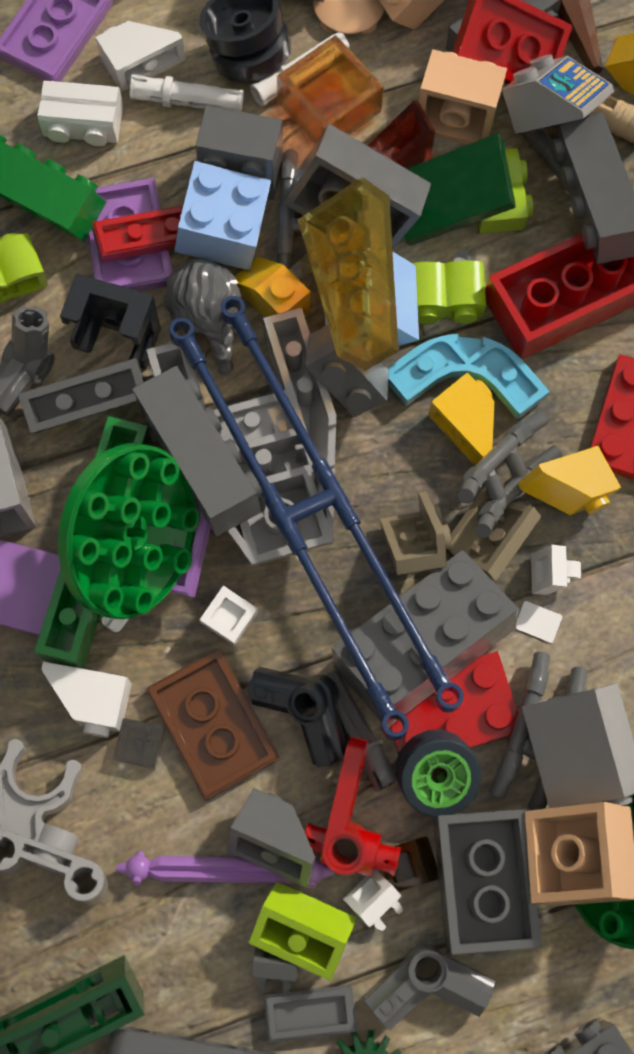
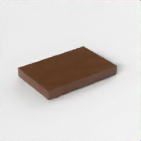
M220 648L145 688L205 801L280 760Z

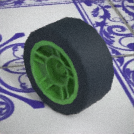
M443 729L426 730L413 736L401 748L395 762L397 782L407 803L418 813L433 818L441 815H454L464 810L475 799L481 785V768L471 748L457 734ZM442 767L446 770L437 774L435 779L431 778V773L435 768Z

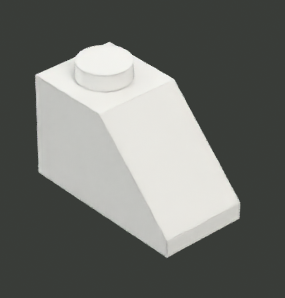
M127 21L117 27H110L103 34L95 37L100 59L121 92L130 89L133 74L151 78L185 61L183 38L176 31Z
M43 662L42 672L72 719L79 725L84 726L83 733L108 738L110 731L121 733L132 686L127 677Z

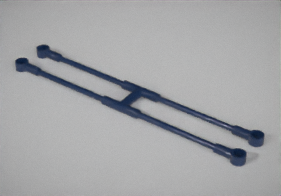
M237 296L226 297L221 303L222 319L234 327L243 345L249 348L312 461L311 467L324 491L286 508L274 484L269 483L209 373L205 365L207 361L194 339L193 323L186 318L175 319L169 328L171 341L174 345L182 348L191 367L199 373L251 472L257 479L263 492L261 497L292 554L297 555L368 687L366 692L382 720V734L389 740H400L405 736L409 728L408 718L404 713L396 710L381 682L378 683L311 561L306 551L308 547L295 524L332 505L345 529L351 531L422 659L421 666L437 693L435 696L437 707L447 713L456 711L464 699L462 689L459 685L450 682L436 655L432 656L360 528L359 524L361 522L326 459H322L258 346V338L245 316L244 301ZM232 307L239 309L237 313L227 312ZM181 329H185L188 331V333L183 336L176 334V332ZM446 691L454 693L457 702L455 704L445 703L442 699V693ZM390 719L399 720L402 723L403 730L397 733L390 731L387 727V721Z

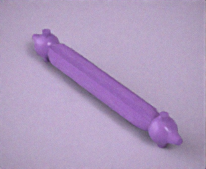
M137 851L136 855L128 861L116 865V871L127 875L135 886L141 885V881L148 878V876L159 882L293 883L289 879L240 857L160 856L149 861L144 856V852ZM316 855L311 880L307 886L310 889L316 888V884L323 878L334 875V872L328 866L320 864V860L317 859Z

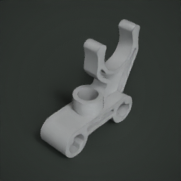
M12 739L8 743L6 755L0 764V849L6 850L9 844H14L15 852L12 858L4 857L1 861L0 875H16L23 870L27 863L65 877V890L80 905L91 906L103 900L108 890L106 875L94 862L73 855L79 840L77 835L44 823L46 816L58 813L72 802L76 784L83 774L81 764L76 760H69L66 763L63 780L49 794L41 796L28 795L19 789L15 777L17 765L27 750L20 740ZM92 873L91 877L97 883L96 887L90 893L81 894L82 889L76 884L77 880L83 874Z

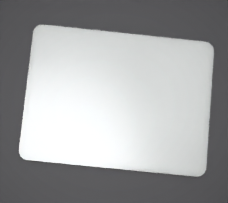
M524 601L517 618L516 629L553 643L562 620V615Z

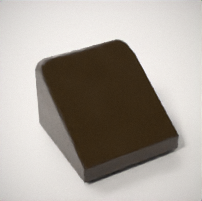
M428 837L393 846L401 847L395 876L390 875V873H384L386 880L398 892L439 879L438 867Z

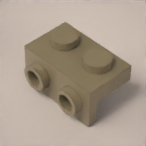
M484 487L452 531V548L446 551L451 557H454L464 550L491 580L496 581L537 524L541 515L533 506L513 501L498 519L490 536L481 538L475 533V527L478 522L477 517L480 509L488 501H491Z
M427 491L418 492L419 512L380 518L381 533L397 575L419 574L425 570L447 567L446 550L452 548L450 530L447 524L442 525L440 507L438 504L431 503Z

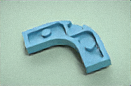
M459 334L440 336L420 344L388 367V385L406 406L436 384L451 377H462L467 372L473 379L481 380L517 420L547 398L550 392L517 354L504 345L485 337L481 340L470 337H458Z

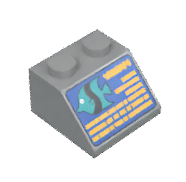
M552 54L532 60L530 62L531 67L513 75L515 80L502 89L515 134L583 119L614 92L611 83L569 56L553 59Z

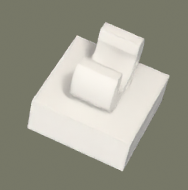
M550 545L531 554L532 594L548 595L566 588L567 584L570 583V578L581 579V562L567 561L566 546Z
M223 586L200 618V623L235 646L257 615L258 608Z
M375 869L371 878L366 876L343 898L345 903L369 928L374 925L381 931L386 926L380 920V917L390 907L398 914L403 911L401 904L397 901L401 895Z

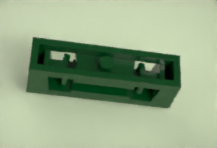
M123 955L1 1016L0 1054H69L144 1016V992L126 956ZM119 1011L120 1014L105 1021L106 1016ZM97 1021L99 1025L92 1028V1025Z

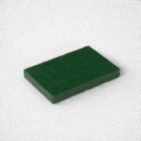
M499 133L407 168V170L431 183L421 216L404 235V241L409 246L516 208L504 142Z

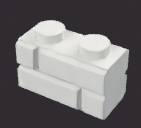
M43 81L38 110V122L43 137H48L50 140L58 143L68 142L69 139L85 140L93 146H104L107 142L118 143L123 113V101L119 87Z

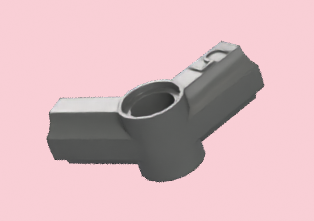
M21 306L12 314L11 340L3 351L2 364L0 365V414L8 417L20 402L18 394L28 391L33 383H41L48 376L55 362V355L47 350L49 335L47 312L37 306L28 308Z
M424 943L412 947L406 954L405 959L363 999L378 1019L391 1030L429 993L480 1017L489 1004L496 981L439 952L434 946ZM424 957H431L437 960V969L428 978H421L415 974L416 964Z

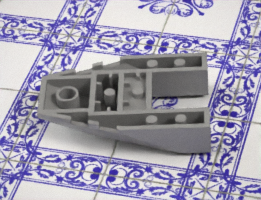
M298 308L263 318L264 338L276 377L321 458L326 459L335 475L336 413L329 391L305 367L310 332L303 310ZM172 342L146 349L154 377L177 366L185 380L192 377L200 389L195 370L191 367L181 347L174 345ZM274 393L228 406L269 483L274 484L286 508L324 491L311 467L312 461ZM202 399L199 402L204 410H206L204 400ZM218 409L213 410L222 426V430L219 431L220 436L224 442L231 439L242 458V462L238 464L244 474L251 471ZM261 495L257 496L261 513L227 531L252 566L293 555ZM333 505L295 523L308 547L306 551L333 543Z

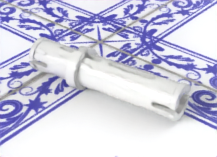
M133 74L130 82V99L163 103V107L169 108L172 105H182L205 109L206 105L242 112L244 90L175 81V78L171 76L161 79Z

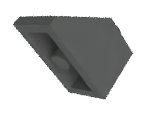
M253 788L230 828L227 852L307 888L311 880L315 855L294 806L284 802L282 798L275 794H266Z

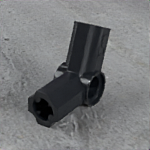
M264 667L257 668L253 672L252 679L248 684L247 698L251 700L252 705L288 713L296 722L300 723L313 765L322 767L342 761L346 752L347 742L335 706L339 700V689L336 683L325 675L316 674L306 678ZM309 695H311L315 699L317 704H315L311 700Z

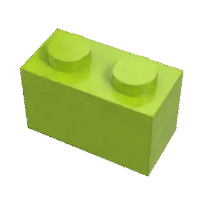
M276 882L262 906L249 944L331 981L357 917Z

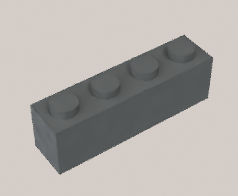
M604 113L591 114L583 119L557 124V136L551 140L552 156L555 163H561V179L564 190L571 191V206L574 218L576 220L581 219L582 239L586 250L592 249L597 264L634 257V190Z
M175 366L132 388L140 411L165 452L177 461L181 473L190 486L189 491L216 537L261 513L257 496L263 494L257 479L251 471L244 474L238 463L242 462V458L231 439L224 442L220 436L219 431L222 430L219 419L211 407L204 410L199 401L203 397L192 377L185 380L179 368Z

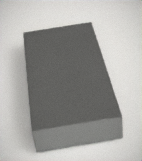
M352 984L264 994L268 1043L357 1032Z

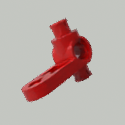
M351 736L344 755L328 827L323 828L308 823L305 834L313 853L321 855L320 864L327 865L335 873L341 875L356 873L371 878L375 869L395 876L401 847L382 844V834L368 831L360 824L351 822L368 749V740ZM342 838L352 840L358 848V855L354 857L343 856L337 849V840Z

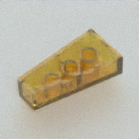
M361 177L298 219L337 357L366 371L399 352L389 195L364 177Z

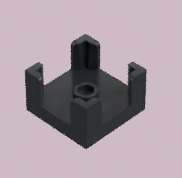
M76 273L60 314L62 323L67 325L70 322L76 323L70 339L72 348L90 353L93 350L101 327L119 331L122 337L129 338L134 343L129 360L138 359L141 368L146 370L149 364L146 349L155 347L161 331L154 296Z

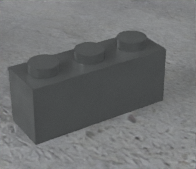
M134 358L20 393L18 397L30 433H37L135 403L137 400L132 388L144 383L145 379L139 360Z

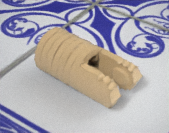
M609 96L588 114L603 112L611 133L634 144V105Z

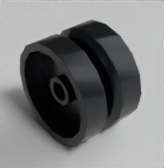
M209 0L200 13L199 25L209 46V52L219 74L230 81L244 83L265 78L284 65L291 53V38L287 25L283 20V11L279 0Z

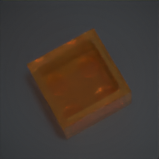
M336 35L277 75V102L314 143L317 142L328 124L350 135L382 111L384 86Z

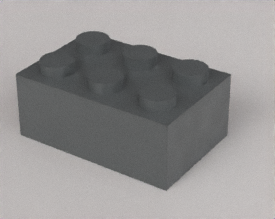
M328 124L296 171L283 204L375 255L393 250L419 219L431 183Z
M526 809L441 815L433 819L447 954L456 955L542 948L537 904L531 903L525 822Z

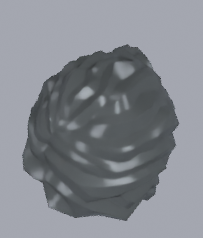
M208 259L188 261L167 277L168 294L164 300V308L170 311L171 321L177 318H186L193 323L194 333H199L209 339L208 344L219 364L220 369L218 372L220 375H227L233 369L231 356L234 350L231 344L234 335L231 329L232 325L222 319L221 303L229 296H237L242 299L241 291L237 286L236 278L228 268L221 267L216 262ZM234 307L227 310L229 313H237L239 309ZM185 329L179 330L183 335L188 333Z

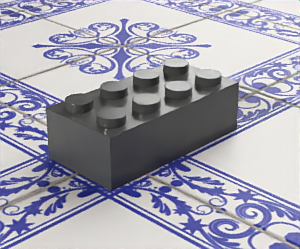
M464 550L446 562L447 567L436 569L400 596L432 656L436 655L449 680L516 629L519 608ZM391 604L351 633L378 683L381 682L397 711L407 714L435 692L432 683L421 666L422 659ZM341 640L332 647L334 668L382 723L371 698L366 692L368 687L343 640ZM390 719L387 721V727L389 728L398 720Z

